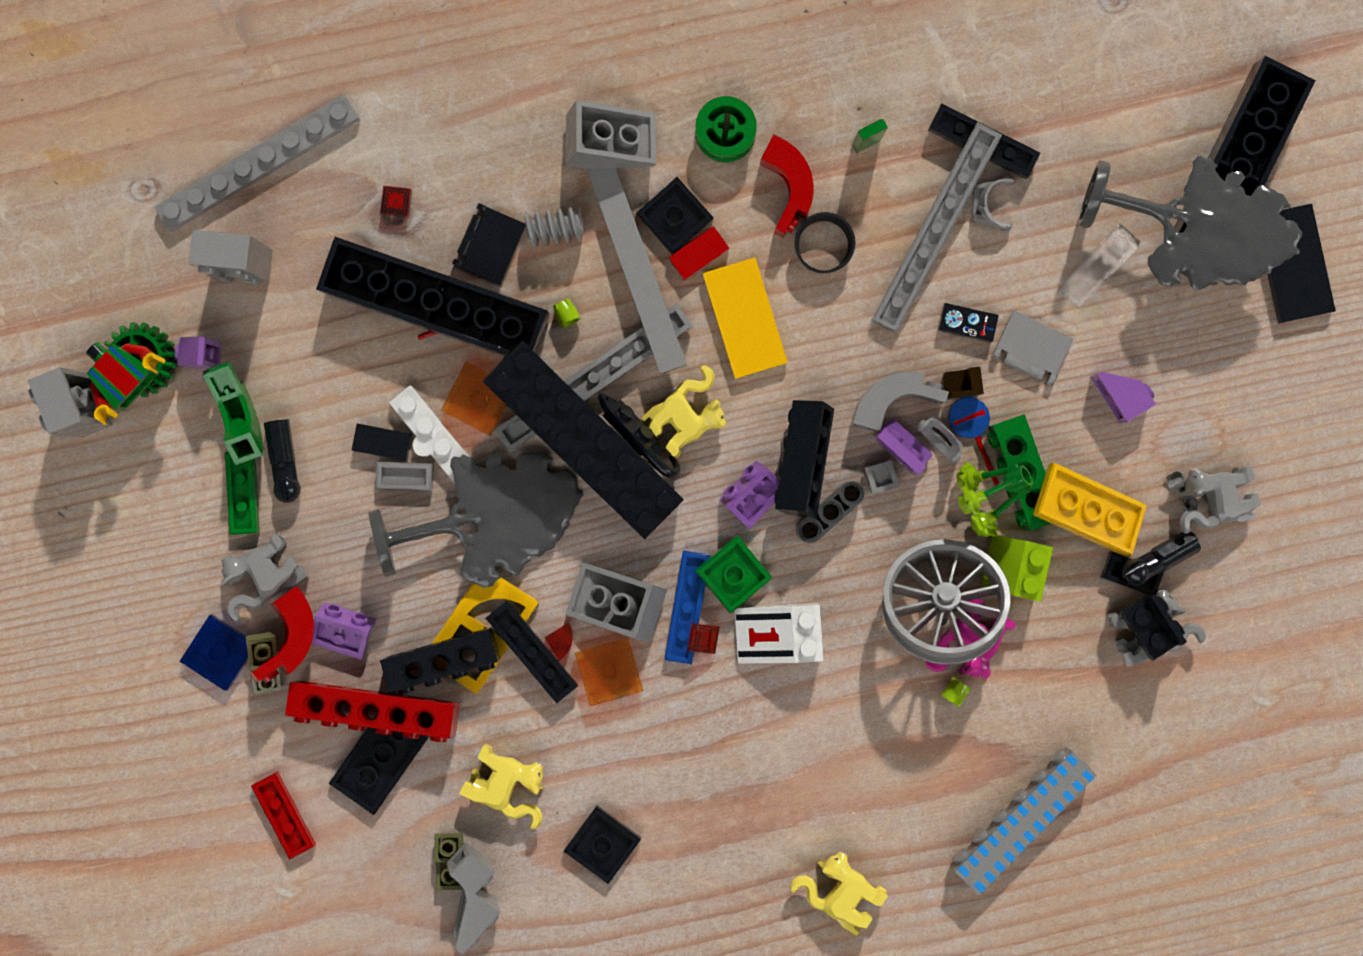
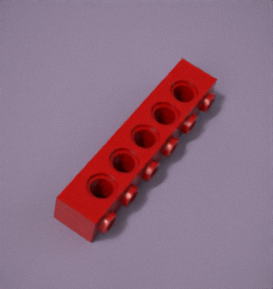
M297 680L289 682L285 716L294 717L293 721L298 723H310L312 719L321 721V725L327 727H338V723L348 724V729L355 731H365V727L376 728L375 733L392 735V731L403 732V737L418 739L420 735L430 736V741L447 742V738L450 739L456 736L460 702ZM316 697L320 698L323 702L321 711H317L314 708L313 702ZM343 701L348 702L350 705V713L348 715L343 714L340 709ZM370 704L374 705L378 710L376 719H372L368 715L367 709ZM397 708L402 709L405 713V721L403 723L395 719L394 714ZM424 712H428L433 717L431 727L425 726L422 722Z

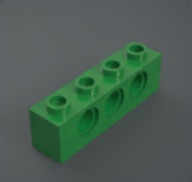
M1025 414L988 426L987 439L991 448H995L999 458L996 459L998 469L1007 468L1016 463L1018 466H1025L1033 480V485L1029 487L1030 492H1033L1038 500L1046 472ZM1010 440L1016 441L1019 446V450L1015 455H1011L1007 450V444ZM1006 490V493H1007V495H1008V498H1010L1013 494H1015V492L1009 493V492ZM1027 494L1022 495L1015 501L1017 511L1014 512L1019 527H1024L1025 531H1032L1051 524L1033 515L1036 505L1030 508L1026 504Z

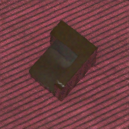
M980 366L943 373L944 389L949 392L947 400L984 394Z

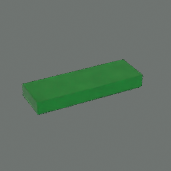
M225 452L230 535L260 533L255 458L235 465L229 452Z

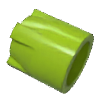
M569 298L553 306L561 328L569 327L581 319L576 307Z
M952 677L941 693V696L957 707H960L971 691V688Z

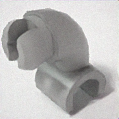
M1176 471L1166 476L1168 488L1172 492L1176 490L1179 494L1185 491L1186 480L1181 471ZM1179 497L1180 505L1184 512L1190 509L1197 511L1198 501L1196 497Z

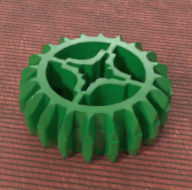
M144 322L141 323L140 327L137 323H130L129 329L126 326H120V334L116 332L110 333L114 341L103 342L106 347L110 348L114 344L123 346L127 343L146 346L143 344L142 338H147L156 347L158 353L154 354L166 360L165 363L158 362L157 369L160 373L140 394L141 397H148L149 391L152 394H158V385L163 388L168 387L165 378H175L174 374L169 371L170 368L176 369L178 364L171 362V359L175 358V352H170L175 344L174 342L167 341L169 337L167 333H160L159 327L153 326L150 328L149 324Z

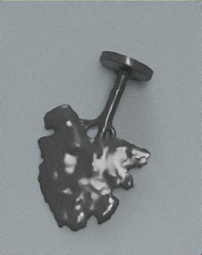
M1202 155L1197 156L1193 161V169L1184 188V196L1173 199L1167 204L1155 203L1107 190L1110 163L1098 161L1088 185L1078 221V226L1090 228L1101 203L1137 211L1156 218L1164 226V243L1156 248L1154 253L1148 257V266L1160 284L1167 287L1180 284L1182 281L1180 273L1185 272L1188 275L1191 287L1197 291L1209 285H1216L1219 281L1231 286L1232 284L1246 285L1250 281L1260 279L1264 274L1271 273L1273 268L1280 266L1285 260L1299 254L1300 250L1297 248V243L1302 237V231L1297 223L1286 220L1279 214L1284 208H1290L1291 205L1283 194L1266 186H1258L1251 197L1245 195L1244 188L1240 186L1245 179L1242 171L1227 174L1224 181L1215 170L1218 165L1214 163L1211 157L1206 159ZM1177 205H1184L1185 208L1178 209ZM1170 218L1184 221L1187 225L1184 232L1178 233L1174 230Z
M496 451L485 460L486 468L472 463L473 457H468L464 454L461 457L453 456L450 467L453 470L456 496L459 497V503L455 504L451 514L446 518L388 533L386 532L380 510L368 512L384 576L387 577L396 573L391 551L392 546L442 533L454 534L462 542L466 553L463 557L460 572L468 581L478 584L483 588L493 586L500 578V574L495 570L496 566L503 567L510 575L518 576L525 564L531 561V556L540 557L546 551L552 550L564 535L565 529L570 525L569 520L573 516L580 498L583 496V492L577 489L576 476L567 470L559 472L548 471L549 463L553 461V457L542 452L519 454L516 458V468L514 470H510L506 465L501 464L502 455ZM466 508V512H465V513H463V514H459V513H458V511H460L461 509ZM470 522L477 524V532L475 535L467 534L459 526Z

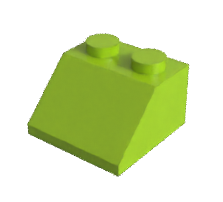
M1001 535L991 536L987 555L997 563L1004 573L1010 595L1041 602L1054 547ZM983 574L980 588L993 586L990 580Z

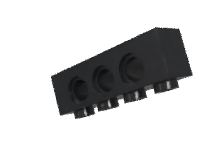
M492 627L384 657L380 660L389 693L397 691L398 695L414 691L415 685L424 683L425 687H430L442 683L440 678L451 675L452 680L467 676L468 670L478 668L479 672L495 668L494 663L498 662L501 658ZM468 647L475 652L474 661L469 662L463 659V648ZM437 655L446 657L448 660L447 669H440L436 666L435 658ZM410 663H416L420 666L421 675L419 677H414L409 673L408 666Z

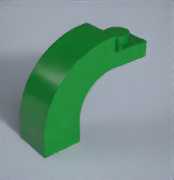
M230 361L204 370L202 376L219 407L224 422L225 435L223 442L235 465L262 456L263 439L256 411L244 382L239 381Z

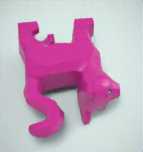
M978 598V599H974V600L967 601V602H971V603H975V604H979V605L986 606V605L982 604L983 601H982L981 599H979V598ZM964 611L987 632L990 631V629L993 627L997 620L995 619L993 623L988 628H986L978 622L981 615ZM956 617L955 620L964 645L971 644L980 639L977 634ZM1007 618L1004 630L994 646L980 657L963 663L958 672L965 675L969 674L975 678L987 679L991 675L990 659L998 651L1004 632L1014 629L1016 623ZM951 626L940 636L937 646L949 647V643L955 641ZM925 661L926 667L934 672L944 671L949 666Z

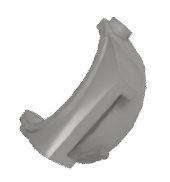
M1007 176L996 181L975 185L973 193V221L985 226L1000 228L1001 231H1010L1012 229V224L997 221L987 207V196L990 189L998 185H1013L1014 179Z
M935 416L927 421L923 419L917 425L919 427L918 431L952 465L961 460L962 443ZM933 427L940 430L949 439L951 445H949L946 439L938 431L933 429Z

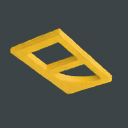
M501 576L491 587L483 588L478 584L472 583L431 644L452 638L461 624L472 632L488 628L469 615L475 606L484 601L508 599L517 602L525 607L521 613L525 621L529 619L539 602ZM493 631L500 658H502L509 646L500 635ZM437 655L435 664L440 669H447L448 660L441 655ZM495 668L483 671L477 680L469 674L454 680L477 695Z

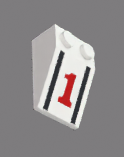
M818 603L740 607L735 610L738 664L823 661L821 615Z

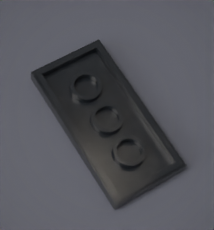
M1312 203L1283 209L1279 214L1286 220L1296 222L1302 231V237L1297 243L1300 253L1285 260L1280 266L1273 268L1271 273L1267 274L1278 324L1335 312L1336 309Z
M397 708L394 714L395 719L403 723L405 721V713L402 709ZM424 712L422 722L425 726L431 727L433 718ZM368 727L329 784L375 815L430 736L420 735L418 739L403 737V732L392 731V735L375 733L376 728Z

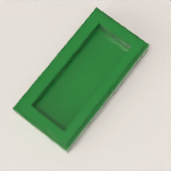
M879 119L858 131L852 144L856 153L882 140L888 129L884 119Z

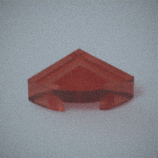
M569 622L545 637L559 661L567 655L572 646L573 631Z

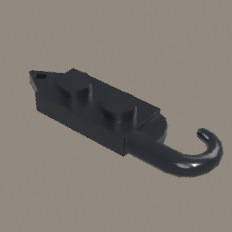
M601 392L597 398L604 411L602 416L640 456L643 455L659 473L668 478L678 476L681 469L677 459L673 456L669 457L673 469L665 464L658 456L661 450L657 442L658 438L634 414L632 408L625 405L622 400L616 401Z

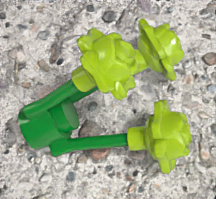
M965 462L964 466L960 467V471L956 474L957 485L962 490V494L957 496L958 505L964 514H972L970 517L972 520L971 528L976 531L978 536L996 537L998 527L995 521L1017 499L1030 492L1029 487L1033 485L1031 474L1025 466H1018L1017 463L1007 468L984 472L983 470L976 471L974 465ZM1006 474L1002 478L1003 483L989 490H981L975 493V491L979 490V482L985 481L986 478ZM1004 489L1009 493L1015 492L996 510H991L988 513L984 510L979 511L981 503L988 500L989 496Z

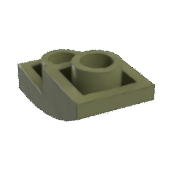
M274 632L246 636L251 673L277 654ZM280 674L267 683L263 679L255 683L251 677L253 695L282 690Z
M463 833L434 834L436 890H463L462 886L450 876L447 862L464 844Z

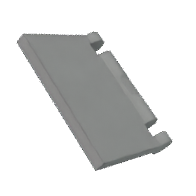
M1013 311L991 358L997 360L1002 350L1007 353L1002 363L1039 381L1043 378L1046 371L1050 373L1046 384L1052 386L1073 342V338Z

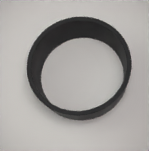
M820 212L806 218L798 227L794 240L795 251L801 263L817 273H831L843 268L852 258L856 244L855 235L850 224L841 216L830 212ZM827 221L834 223L846 235L848 242L847 254L844 260L833 269H815L809 266L799 253V239L802 232L815 222Z

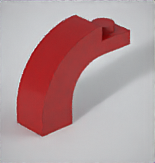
M773 134L759 165L778 174L787 185L789 202L774 231V234L784 238L786 232L792 234L799 221V218L795 217L796 214L806 219L813 201L814 183L810 167L800 151L788 141Z
M298 586L270 604L284 625L285 638L281 649L275 656L249 673L255 683L262 679L267 683L280 674L277 670L279 667L285 675L290 674L301 664L310 649L314 634L313 614L307 599Z

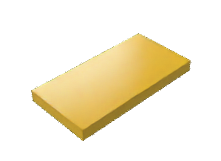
M756 257L702 273L734 379L787 364L786 354Z
M1050 463L1033 515L1125 557H1132L1147 505L1059 464Z

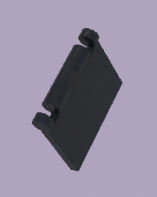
M478 203L476 209L486 213L483 219L473 214L457 250L458 254L467 257L466 261L463 263L458 259H454L452 264L500 285L526 224Z

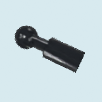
M289 419L265 422V436L274 482L273 493L280 502H294L301 493V486L297 478Z
M1192 531L1188 534L1181 532L1152 548L1150 552L1139 558L1128 560L1121 569L1123 580L1132 586L1143 585L1152 576L1163 570L1166 571L1199 553L1201 546L1198 538Z

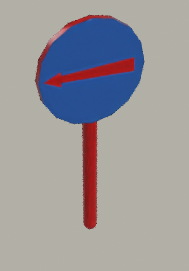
M962 398L955 402L950 409L948 417L950 427L961 437L975 438L988 471H993L994 469L979 436L989 426V410L983 402L976 398ZM991 477L993 484L997 486L999 484L997 477Z

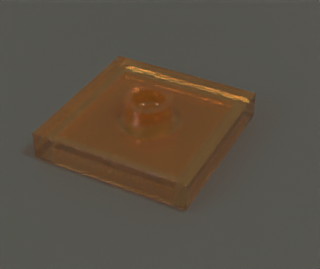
M465 362L440 411L491 436L507 405L482 382V379L488 372Z
M629 637L575 652L590 707L644 691Z

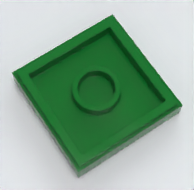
M738 535L734 536L694 570L730 614L772 579L771 575Z

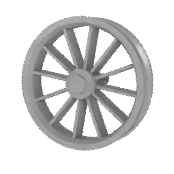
M932 540L908 549L891 566L884 584L882 599L883 617L895 641L913 656L936 664L965 663L980 657L991 649L1004 630L1010 609L1008 582L997 563L982 550L961 541ZM935 557L954 558L949 583L942 582L934 559ZM928 559L937 586L935 587L912 565ZM958 559L975 566L976 569L957 586L952 584ZM906 572L926 591L899 585L896 582ZM981 573L993 585L961 593ZM892 593L924 602L893 608ZM997 594L999 609L967 601ZM930 610L909 631L903 627L897 618ZM964 611L997 620L990 631L987 632ZM935 615L937 616L938 626L933 645L914 637ZM954 615L977 634L980 639L971 644L964 645ZM947 620H949L958 647L936 646L941 625H945Z

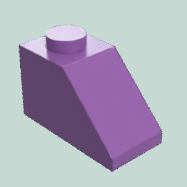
M180 337V342L175 348V358L178 361V366L209 369L220 365L222 343L206 337Z
M1100 372L1091 376V379L1120 424L1129 422L1156 405L1152 399L1154 398L1153 391L1147 384H1143L1141 380L1106 372Z

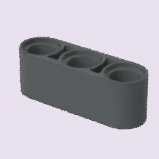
M848 481L837 487L819 503L817 517L805 516L798 522L796 526L798 538L803 542L814 543L823 537L862 502L865 495L862 485L856 481ZM849 485L854 486L858 493L857 498L852 502L844 497V489ZM827 504H833L837 509V515L832 520H827L823 516V508ZM808 522L813 523L816 527V534L812 538H806L802 534V527Z

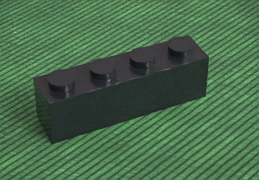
M793 400L792 409L788 413L789 427L783 443L785 451L783 462L779 467V487L774 497L775 509L787 515L817 517L834 415V408L824 401Z

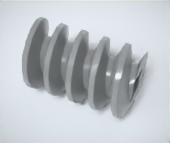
M569 207L567 216H564L561 209L558 208L556 217L552 216L550 210H546L545 218L541 217L539 211H535L534 219L532 220L528 213L525 212L527 237L533 247L538 246L539 238H541L545 246L549 245L550 237H552L556 245L560 243L561 236L564 237L566 243L571 242L572 235L575 236L577 242L582 241L584 229L581 207H579L578 215H575L572 207Z

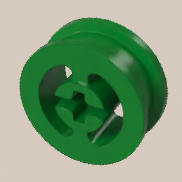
M721 96L710 100L701 108L696 118L695 135L697 144L708 158L717 162L730 163L743 158L751 150L756 137L757 122L752 109L744 101L731 96ZM720 113H731L739 117L743 125H740L737 119L730 115L727 145L734 143L737 138L742 140L730 147H722L713 143L708 135H713L717 143H722L725 114L719 115L715 121H711L712 117Z

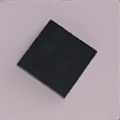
M678 177L636 212L639 219L671 255L680 250L714 219Z
M596 805L565 847L564 852L609 884L640 842L641 837L600 806Z

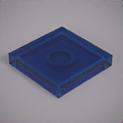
M210 614L179 662L224 691H228L249 659L246 635L215 615Z

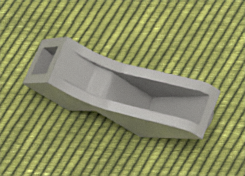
M466 842L447 862L450 876L463 888L452 932L453 938L456 940V949L462 955L469 947L472 948L478 942L480 935L487 927L492 926L497 921L500 914L497 900L481 889V887H486L493 877L494 871L491 861Z

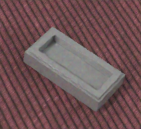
M377 462L376 489L433 491L434 464Z

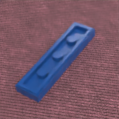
M683 550L665 660L692 665L694 649L689 648L691 631L694 624L699 625L705 583L694 570L710 557L709 554ZM694 626V627H693L692 638H691V644H690V647H691V648H695L694 646H692V639H693L694 628H695V627H698V626Z

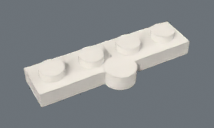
M410 385L389 403L416 435L413 442L415 453L423 457L432 455L454 482L453 470L450 467L451 459L453 456L461 457L462 454L470 456L414 387Z

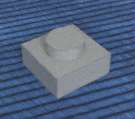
M892 460L864 468L872 495L900 487Z

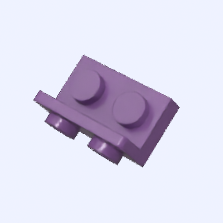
M890 419L874 437L884 449L913 475H919L927 467L925 464L932 457V453L895 419Z
M755 461L744 469L742 476L734 484L725 489L719 501L750 529L775 503L774 497L780 480L759 461Z
M323 603L314 617L312 644L362 660L366 654L370 632L375 626L376 619L362 612H354L342 608L337 604Z

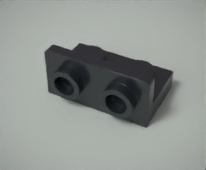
M1147 594L1119 613L1148 658L1154 661L1175 646H1182L1187 641L1183 636L1185 631L1176 620L1173 621L1168 614L1169 607L1165 600L1160 596L1157 597L1156 594Z

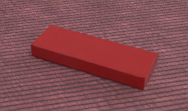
M278 771L251 785L289 860L316 845Z

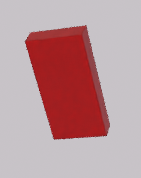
M713 226L671 255L669 260L682 279L686 281L729 251L730 248Z

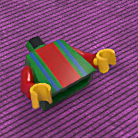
M99 342L91 345L86 354L95 362L87 372L91 379L89 385L96 407L94 418L105 426L107 425L106 419L109 415L116 419L118 414L112 410V407L116 410L125 411L159 375L160 371L156 368L157 363H165L166 360L154 354L146 346L129 343L123 346L114 344L106 350Z

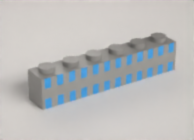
M1065 747L1063 750L1059 749L1050 758L1051 763L1044 770L1040 769L1034 773L1030 779L1031 783L1024 790L1020 789L1012 796V803L1005 810L1000 809L991 819L992 823L985 830L981 829L973 836V843L966 850L961 849L953 857V863L950 866L978 895L1097 776L1072 750Z

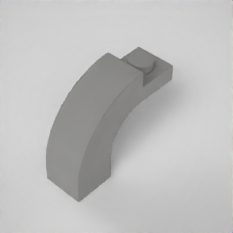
M911 371L895 373L881 379L862 395L855 407L850 425L878 432L881 430L888 406L895 399L903 396H912L944 404L947 401L949 392L942 390L943 385L927 381L926 385H923L925 373Z

